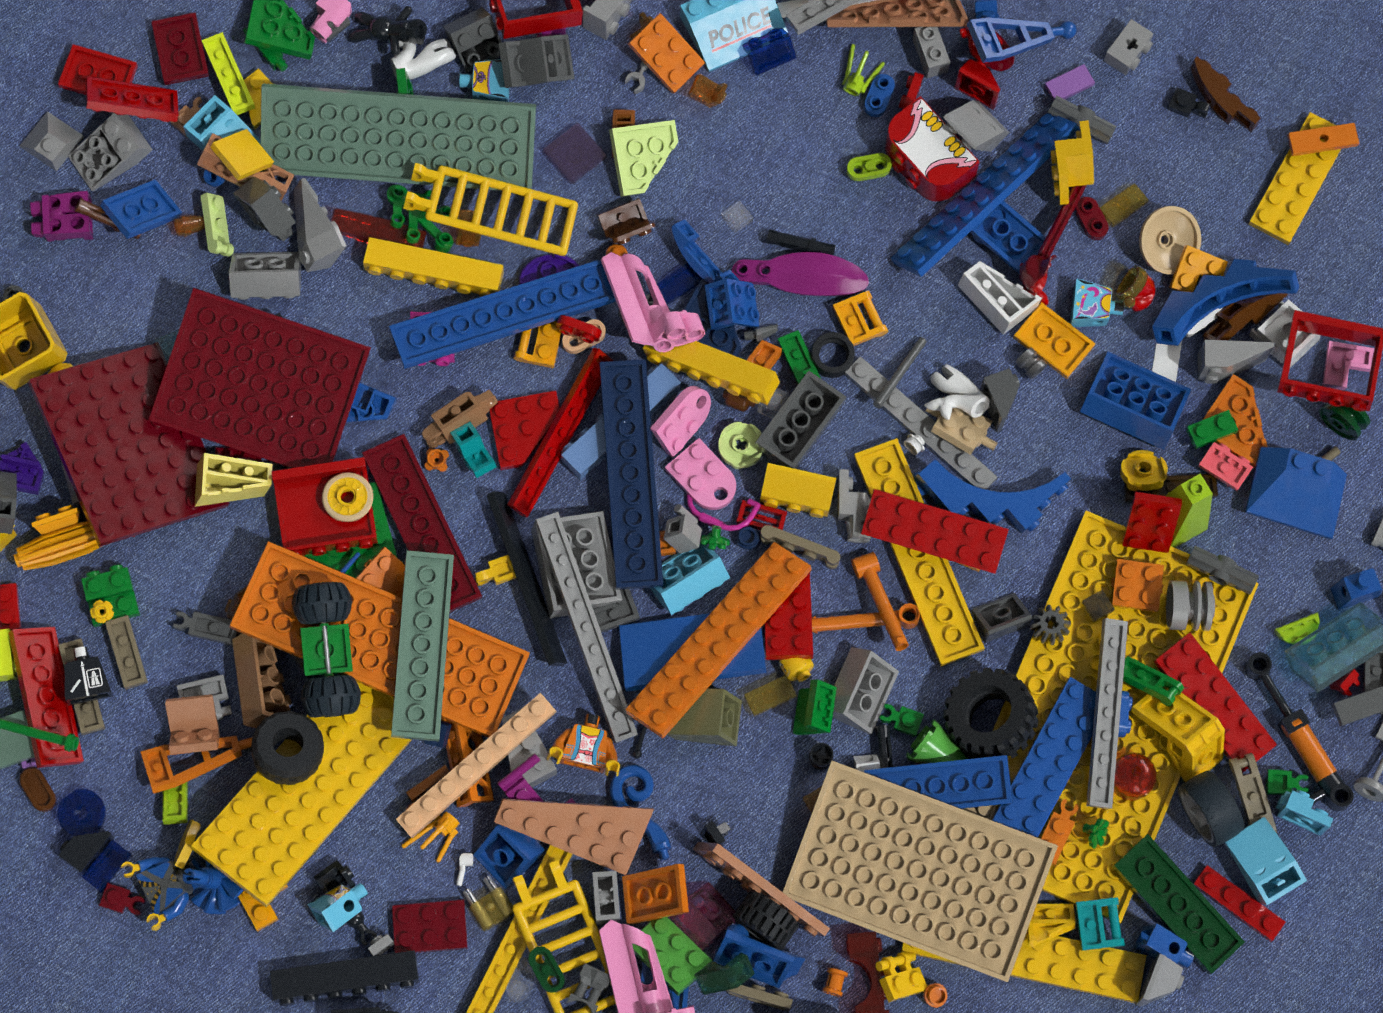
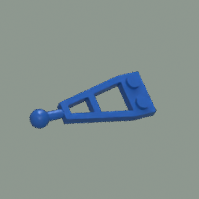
M987 17L970 19L966 24L982 63L1001 61L1052 42L1055 36L1061 35L1065 39H1070L1077 32L1076 25L1071 21L1063 22L1060 27H1050L1049 22ZM994 28L1015 30L1021 44L1002 50ZM1028 31L1041 32L1042 36L1031 40Z

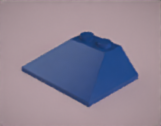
M1260 447L1245 513L1333 539L1347 474L1335 462L1292 448Z

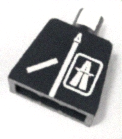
M87 647L73 649L75 661L65 663V701L68 706L113 697L99 658H89Z

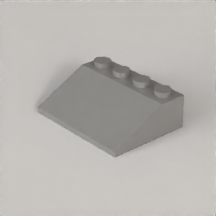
M603 511L561 517L592 608L595 609L622 601L621 591L616 590L614 559ZM534 523L531 532L549 618L568 616L536 523Z

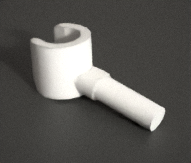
M472 853L461 854L456 885L462 886L465 866H473Z

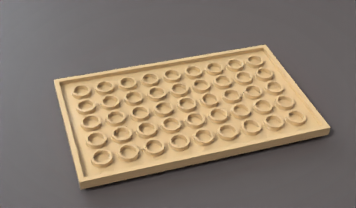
M831 761L783 893L792 900L1008 982L1058 845Z

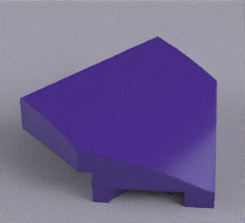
M27 442L21 444L20 448L9 454L1 455L0 472L17 473V491L39 495L44 471Z

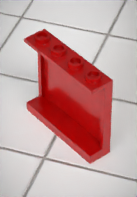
M364 457L271 471L283 548L302 556L306 554L321 556L326 554V551L346 552L351 547L358 546L361 549H366L378 543L372 506L362 518L352 522H342L331 517L324 509L322 503V492L326 483L338 474L346 472L356 473L368 481ZM344 492L341 496V500L345 503L352 502L354 499L352 492Z

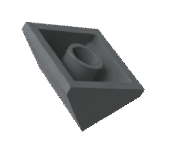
M1015 593L972 609L985 643L1028 627L1032 620L1031 613Z

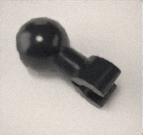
M359 912L354 918L346 922L349 927L357 929L361 935L360 940L365 946L367 942L364 940V931L372 934L374 938L377 937V934L373 930H369L364 924V914L362 912Z

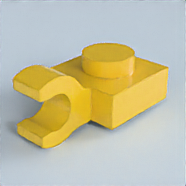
M508 555L489 561V569L475 573V580L478 586L486 584L493 579L495 584L499 585L516 578Z

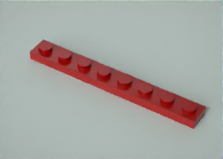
M599 348L592 349L507 504L522 517L528 518L563 454L561 451L570 442L601 385L600 362L613 361Z

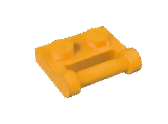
M865 291L832 306L845 336L849 338L853 346L875 337H881L889 332L886 325L882 324L871 301L872 295L870 291ZM860 303H863L874 328L869 330L858 307Z
M554 321L537 327L539 329L533 355L526 353L532 329L523 331L518 351H515L513 359L523 363L554 368L562 335L556 326L557 322Z

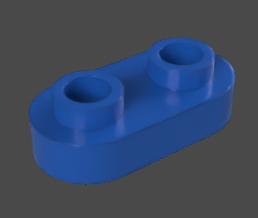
M880 74L874 78L864 104V110L869 116L876 118L885 113L895 87V82L891 76ZM885 82L887 86L883 87L880 83ZM877 101L880 105L874 106L872 102Z
M1122 691L1118 737L1124 738L1126 733L1129 734L1131 730V720L1128 718L1133 699L1129 696L1128 691Z

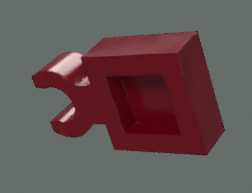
M107 883L99 906L123 914L125 908H128L133 915L140 916L141 912L134 909V904L137 902L145 904L146 901L140 896L130 898V890Z

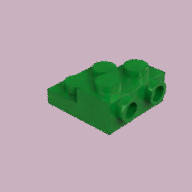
M114 565L109 568V572L100 574V571H91L86 574V578L81 579L89 610L93 608V604L96 601L102 600L103 602H110L113 606L112 611L114 615L111 620L127 615L129 618L140 616L128 567L123 568V565ZM92 618L94 627L106 625L105 623H98L95 621V618Z

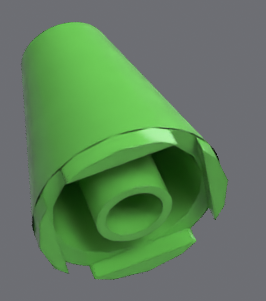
M934 719L930 721L932 726L929 728L926 725L910 747L914 749L911 754L906 753V758L917 764L969 759Z

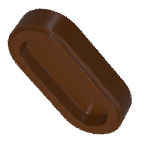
M37 768L25 769L20 775V784L31 803L40 812L51 811L57 803V798L43 773Z

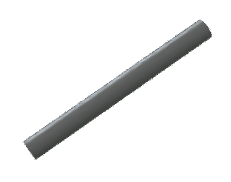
M919 337L873 402L876 408L880 409L907 372L927 343L925 338Z

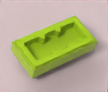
M188 782L163 791L162 821L164 825L188 823Z

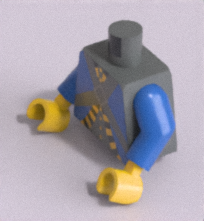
M151 857L137 861L136 864L124 862L121 865V868L129 866L132 869L131 873L123 875L125 878L132 877L136 871L139 872L136 877L154 913L147 917L146 921L147 923L152 920L158 921L156 925L151 927V930H159L161 922H168L183 913L189 901V895L194 891L192 884H186L183 881V874L190 875V873L184 872L188 868L197 870L193 863L190 862L181 869L175 866L174 861H171L169 858Z

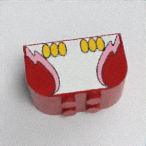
M921 96L896 114L889 124L885 152L892 161V168L897 173H901L906 178L908 186L913 190L916 189L925 199L934 202L945 201L975 179L980 161L947 128L944 121Z

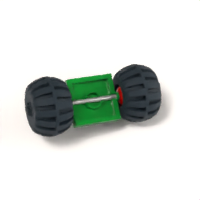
M341 582L302 585L295 590L293 595L292 609L297 620L301 624H319L318 627L300 628L304 676L324 674L322 678L308 679L302 688L301 702L303 708L313 718L353 714L357 711L360 704L361 691L356 680L350 675L334 676V673L353 671L348 624L329 625L330 622L346 620L351 611L352 598L345 584Z

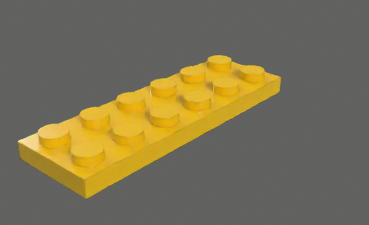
M1310 112L1300 131L1336 125ZM1289 149L1248 225L1289 245L1341 149L1292 156Z

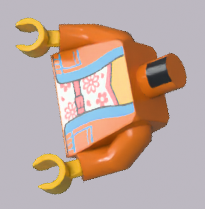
M586 714L584 725L574 724L573 729L568 728L559 735L546 757V760H549L550 757H555L557 759L556 764L561 763L603 773L605 770L606 776H608L609 771H614L616 776H619L620 764L613 741L607 737V731L598 729L600 717L594 714Z

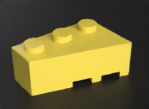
M204 453L197 464L195 507L264 497L272 485L271 471L273 464Z

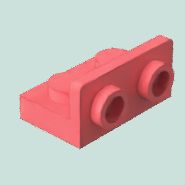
M1214 442L1198 467L1235 491H1238L1253 467L1249 465L1250 461L1243 456L1237 457L1232 454L1230 448L1226 445Z

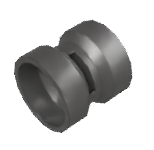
M1032 347L1026 350L1015 362L1019 368H1025L1026 375L1031 380L1038 376L1048 365L1043 359L1036 357L1037 352Z

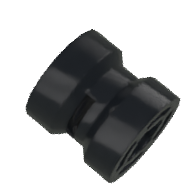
M817 743L812 747L809 754V762L814 769L825 770L830 767L834 755L830 745Z

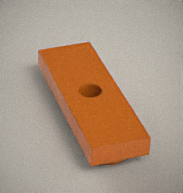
M1355 123L1290 132L1287 135L1292 156L1357 147L1359 145Z

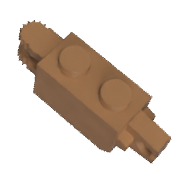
M490 389L476 396H473L471 392L463 393L431 415L434 422L422 432L423 438L427 440L428 447L436 448L446 441L452 444L454 441L450 433L451 431L470 421L476 428L488 420L486 413L498 401Z

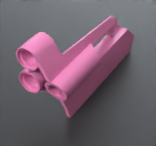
M610 252L601 258L631 342L653 346L658 352H668L674 347L692 343L704 337L705 330L697 313H690L686 310L670 312L649 267L644 265L639 257L633 254L619 256ZM636 271L643 274L653 299V304L650 306Z
M610 920L599 930L618 1013H695L694 1005L677 1010L673 1007L650 935L633 926L620 924L613 920ZM632 944L638 945L647 951L653 975L651 984L645 985L641 983Z

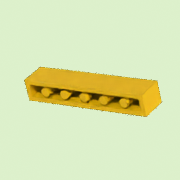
M369 237L363 261L364 270L372 275H390L395 280H403L404 278L412 280L413 283L419 285L428 283L433 284L439 289L452 288L462 294H470L472 292L479 294L480 297L500 291L504 275V267L501 264Z
M697 341L674 347L668 352H658L650 345H644L643 347L647 360L655 365L662 363L673 372L678 373L681 371L694 380H704L714 388L722 387L727 389L732 395L739 396L740 394L756 404L760 402L768 405L780 383L775 371Z

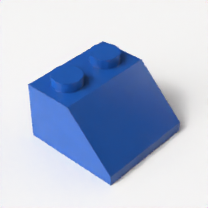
M499 824L473 856L507 889L514 883L512 879L526 872L545 849L534 838Z

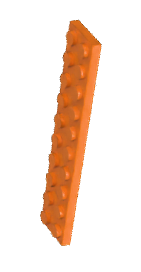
M773 542L625 709L626 714L663 739L811 571V565L776 542Z

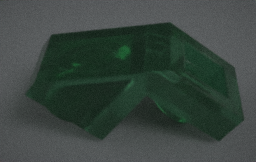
M741 952L725 966L713 961L709 962L694 976L701 993L707 995L738 988L755 973L748 956Z

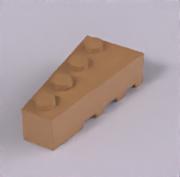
M243 633L232 639L243 725L257 728L266 717L277 712L291 711L289 705L292 702L290 696L285 695L282 683L285 681L282 673L276 668L275 663L278 660L273 646Z

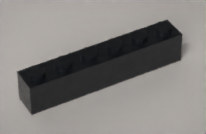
M415 950L270 971L273 1000L275 1003H279L280 1006L293 1005L294 1000L304 999L305 1003L318 1001V997L328 996V999L341 998L343 993L352 992L353 996L363 995L367 993L366 990L376 989V992H385L391 990V986L400 985L401 989L415 987L414 983L420 982Z

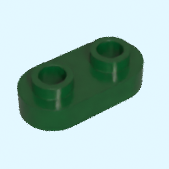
M545 947L534 948L529 953L528 963L541 987L549 993L559 991L563 987L565 979L552 953ZM543 955L545 958L544 963L538 964L536 956ZM549 976L556 978L555 985L548 984L547 979Z

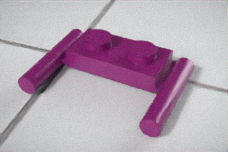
M535 753L498 782V785L509 799L544 802L522 776L541 761ZM570 798V799H569L567 802H565V803H576V802L573 800V798Z

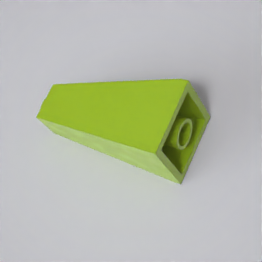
M1201 473L1182 483L1166 495L1167 497L1182 499V507L1171 542V546L1174 548L1208 529L1213 493Z

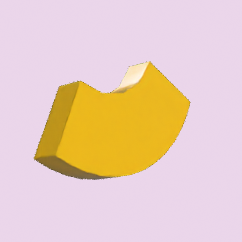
M189 820L176 852L174 865L181 869L185 867L192 852L191 845L195 842L201 826L200 823L194 820Z

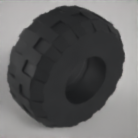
M294 711L277 712L266 717L257 726L252 738L251 753L254 765L263 777L276 784L295 785L307 780L318 770L324 753L323 736L317 724L306 715ZM290 739L296 741L302 750L292 757H284L274 750V745L281 740Z

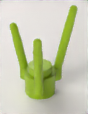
M851 44L842 85H844L843 90L848 94L859 96L860 92L865 93L868 85L881 71L885 63L881 62L864 82V77L860 74L869 55V52L865 51L856 73L850 75L855 45Z

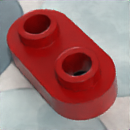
M915 72L914 76L909 75L906 88L909 91L907 96L902 95L899 108L903 110L916 100L924 74Z
M560 315L556 323L560 333L567 336L573 334L589 344L598 342L602 334L598 327L566 315Z

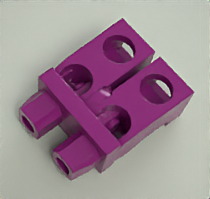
M88 191L51 196L42 195V200L31 202V215L33 217L43 216V222L31 223L32 235L34 237H45L48 242L73 238L93 240L92 218L75 212L76 204L80 198L92 203V198Z

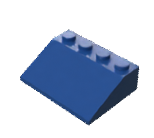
M1107 352L1080 412L1165 450L1191 389Z

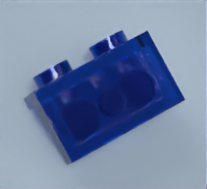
M774 28L767 34L751 38L742 45L743 50L748 54L753 73L756 76L797 58L790 35L783 28Z

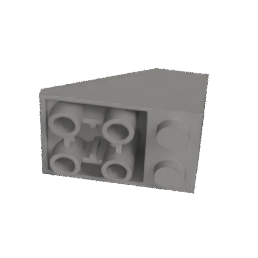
M976 100L968 102L943 117L947 121V128L954 134L959 133L963 137L962 143L970 150L973 148L976 151L992 152L1010 133Z
M113 113L68 157L90 189L95 191L137 165L153 149L129 115Z

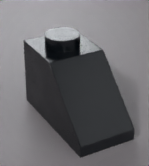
M108 831L73 836L71 840L67 839L62 844L59 850L61 853L58 856L85 876L114 840V837Z

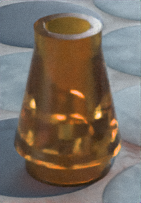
M179 215V218H175L174 226L177 236L185 238L205 229L203 215Z

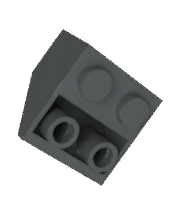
M483 7L443 26L448 41L466 73L473 70L475 62L494 60L500 57L499 43H502L491 15Z

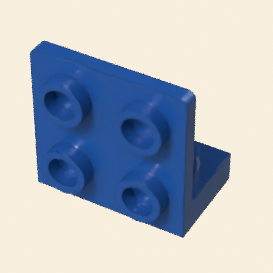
M725 278L705 285L712 330H719L732 325L752 328L759 327V312L757 310L756 291L753 283Z

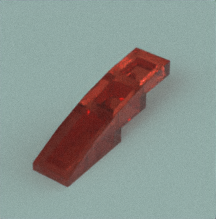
M336 208L331 222H336L343 236L367 244L369 237L423 248L427 233L426 231L419 230L421 234L419 241L416 244H411L406 240L408 226L404 224L401 228H394L391 226L390 220Z

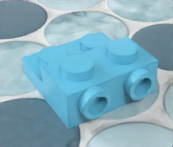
M1293 790L1291 792L1285 791L1276 805V808L1279 809L1277 817L1319 836L1330 828L1333 818L1329 817L1328 813L1318 808H1315V810L1311 809L1315 800L1309 798L1310 795L1301 790H1296V792Z

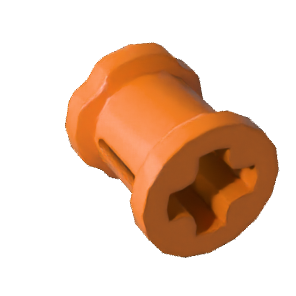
M827 968L828 977L822 992L842 997L843 993L841 990L845 977H848V973L835 968Z

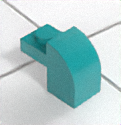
M471 421L450 432L463 461L476 478L497 467Z

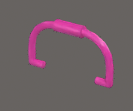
M687 494V505L692 514L699 518V521L711 527L714 525L720 526L721 529L727 531L740 530L748 526L761 506L759 502L749 498L747 504L754 506L749 516L737 525L723 524L724 522L696 510L692 497Z

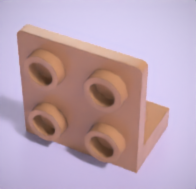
M213 695L166 699L165 706L171 733L169 742L170 755L218 750L220 733Z

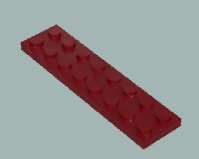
M405 434L362 452L407 550L454 555L449 613L482 599V594Z

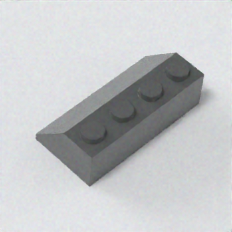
M808 371L755 444L773 464L797 469L843 407L846 396Z

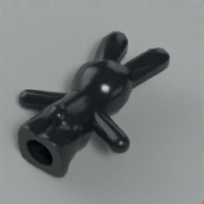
M410 6L404 7L395 21L386 16L374 17L365 12H357L354 16L355 21L369 28L352 31L349 33L348 39L352 43L370 39L381 42L390 40L391 53L393 56H398L400 53L399 41L405 43L412 42L421 46L426 36L427 26L421 19L407 20L412 13Z

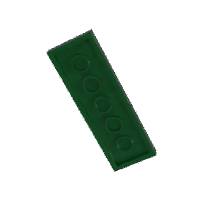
M1149 834L1145 835L1112 866L1167 929L1187 942L1185 949L1194 955V959L1209 975L1245 943Z

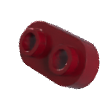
M1091 197L1079 199L1075 207V213L1086 235L1092 240L1103 239L1108 232L1109 226L1097 201ZM1084 205H1089L1091 209L1086 210ZM1099 224L1101 229H1095L1093 225Z

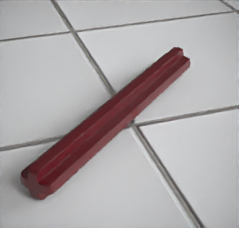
M1087 185L1072 186L1069 192V204L1062 205L1037 255L1046 258L1051 256Z

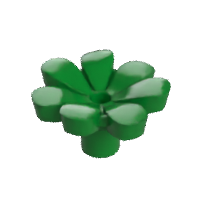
M714 525L712 526L711 533L701 536L700 543L703 545L709 544L708 548L715 550L716 546L720 549H726V546L730 545V540L720 535V526Z
M1099 818L1094 825L1086 823L1083 826L1082 831L1089 834L1088 841L1090 847L1095 849L1097 845L1102 846L1104 844L1102 836L1105 837L1107 835L1108 820Z

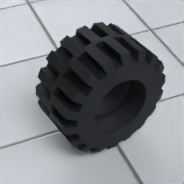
M749 891L733 914L737 924L745 927L752 937L779 950L784 949L799 927L796 919L782 906L765 895Z

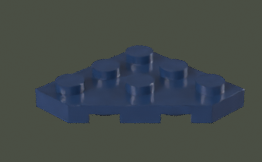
M701 279L684 309L690 313H697L702 322L705 335L697 342L738 357L742 347L734 325L719 330L711 329L705 285L709 283Z

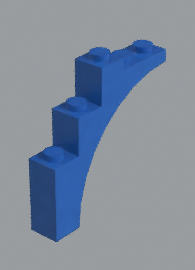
M1234 259L1225 276L1203 275L1194 292L1172 291L1152 326L1157 344L1178 346L1185 335L1200 320L1217 308L1221 309L1237 301L1260 295L1277 293L1296 294L1299 289L1296 271L1257 267L1255 260Z
M936 459L915 477L940 509L964 516L969 511L968 506L980 521L992 523L993 525H996L1005 517L1002 514L1004 513L1021 534L1025 530L1031 532L1040 524L1038 519L1043 514L1037 508L1042 511L1051 503L1049 498L1052 495L1056 494L1059 496L1069 488L1066 484L1071 480L1066 472H1064L1053 481L1035 489L1020 492H995L980 489L960 480L948 472Z

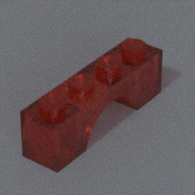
M875 931L847 934L848 962L860 966L866 972L870 981L869 995L862 1003L855 1006L854 1013H889V1009L885 1010L884 1000H887L879 981L881 976H885L883 970L878 971L876 969V962H879L878 952H882L881 938L876 937Z

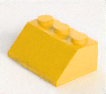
M768 463L760 502L764 503L765 506L773 508L778 506L785 507L789 512L793 513L807 512L815 518L828 517L836 478Z

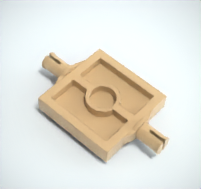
M952 408L951 417L949 420H946L941 416L940 411L926 409V412L937 418L931 432L971 455L975 448L981 444L992 451L997 446L998 442L986 436L987 430L993 421L981 415L974 418L961 409Z

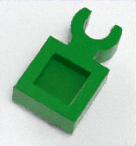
M885 704L883 709L890 711L891 715L889 717L881 715L879 720L883 723L894 722L893 730L916 737L924 714L904 706L898 712L892 705Z
M1268 769L1266 794L1284 795L1285 791L1291 792L1292 789L1307 793L1308 788L1300 787L1299 781H1307L1309 776L1302 774L1292 778V771Z

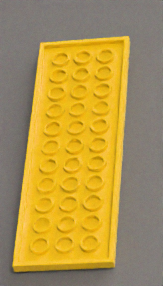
M358 683L361 699L355 713L316 718L307 715L309 719L317 724L323 736L324 753L318 770L307 780L295 785L276 784L273 781L267 780L257 771L191 845V849L267 908L412 741V739L391 737L394 697ZM285 739L276 752L284 757H292L297 755L302 748L296 741Z

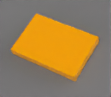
M1042 302L1013 336L1025 348L1029 349L1032 347L1037 352L1038 358L1043 359L1051 368L1066 379H1068L1096 344Z

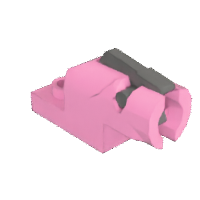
M318 0L316 8L319 14L309 28L319 41L324 44L330 42L350 25L351 3L348 0Z

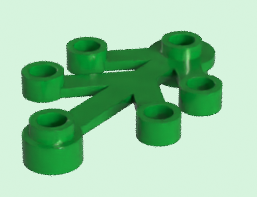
M401 185L390 186L386 193L388 202L393 206L390 224L394 228H401L405 221V217L401 213L407 189ZM428 190L424 194H415L421 198L428 199L427 197H430L432 190ZM442 206L440 209H436L435 213L444 215L442 212H446L448 215L445 216H449L451 208L449 206ZM416 209L406 210L408 212L407 242L416 244L419 241L421 235L418 230L419 222L435 238L434 247L438 252L447 253L451 250L454 243L452 236L447 232L442 233L431 221L425 218L426 212Z

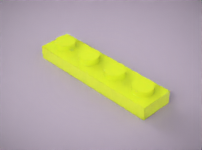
M223 32L202 40L230 108L236 115L255 109L254 102Z

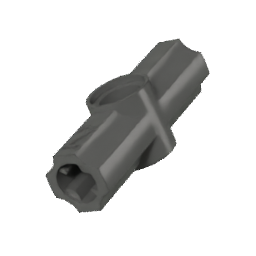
M1057 95L1047 113L1077 123L1079 129V121L1089 120L1090 135L1105 144H1108L1117 127L1096 116V113L1082 105L1076 106Z
M1194 546L1186 563L1187 566L1207 574L1213 582L1220 585H1230L1249 595L1259 575L1238 566L1233 559L1224 555H1214L1197 546Z

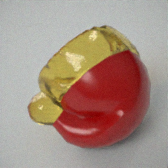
M1133 265L1124 276L1115 295L1123 301L1126 308H1131L1133 311H1142L1152 303L1156 288L1154 281L1143 268Z

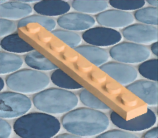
M539 693L396 818L398 823L411 838L415 837L557 711Z

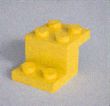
M1089 120L1079 121L1080 131H1076V139L1054 141L1055 150H1051V162L1055 165L1051 166L1052 179L1057 181L1053 183L1054 195L1059 196L1060 205L1069 204V187L1094 184L1093 149Z

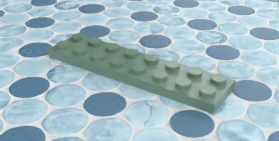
M406 551L391 729L392 738L439 742L454 555Z

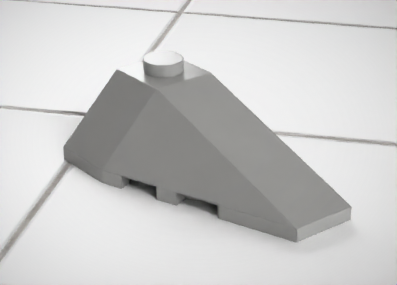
M302 178L293 190L299 259L304 265L306 272L331 268L346 248V244L335 221L330 222L326 216L328 214L327 209L319 206L318 196L306 178Z

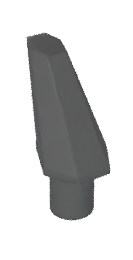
M778 324L757 327L753 331H745V341L756 339L759 342L778 331Z

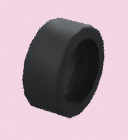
M837 332L824 333L818 337L813 344L811 358L818 373L828 378L843 376L853 365L855 355L854 346L849 338ZM835 343L844 348L846 360L839 367H828L821 362L819 352L825 344Z

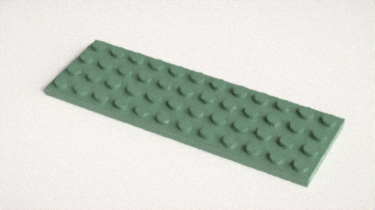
M262 84L261 146L273 159L274 165L294 175L433 185V183L426 181L415 182L411 180L415 163H419L427 169L437 171L439 166L444 165L532 189L536 104ZM445 175L442 186L456 187L458 179ZM467 181L466 188L479 189L480 184Z

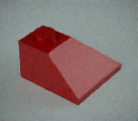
M969 59L960 68L955 89L994 110L1000 93V87L990 69L984 63Z

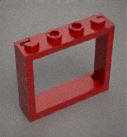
M489 0L491 13L496 15V28L498 31L501 30L503 39L582 25L583 10L579 0H564L567 8L565 11L514 20H507L501 0Z
M1295 310L1291 321L1277 392L1283 393L1288 397L1306 398L1312 402H1326L1336 407L1345 406L1356 411H1370L1383 350V328ZM1297 331L1374 346L1366 394L1362 395L1288 379Z

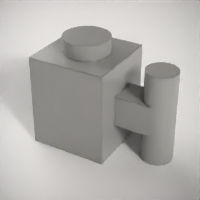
M677 504L674 507V511L679 516L667 520L664 540L682 554L699 548L702 528L697 525L698 519L681 504Z

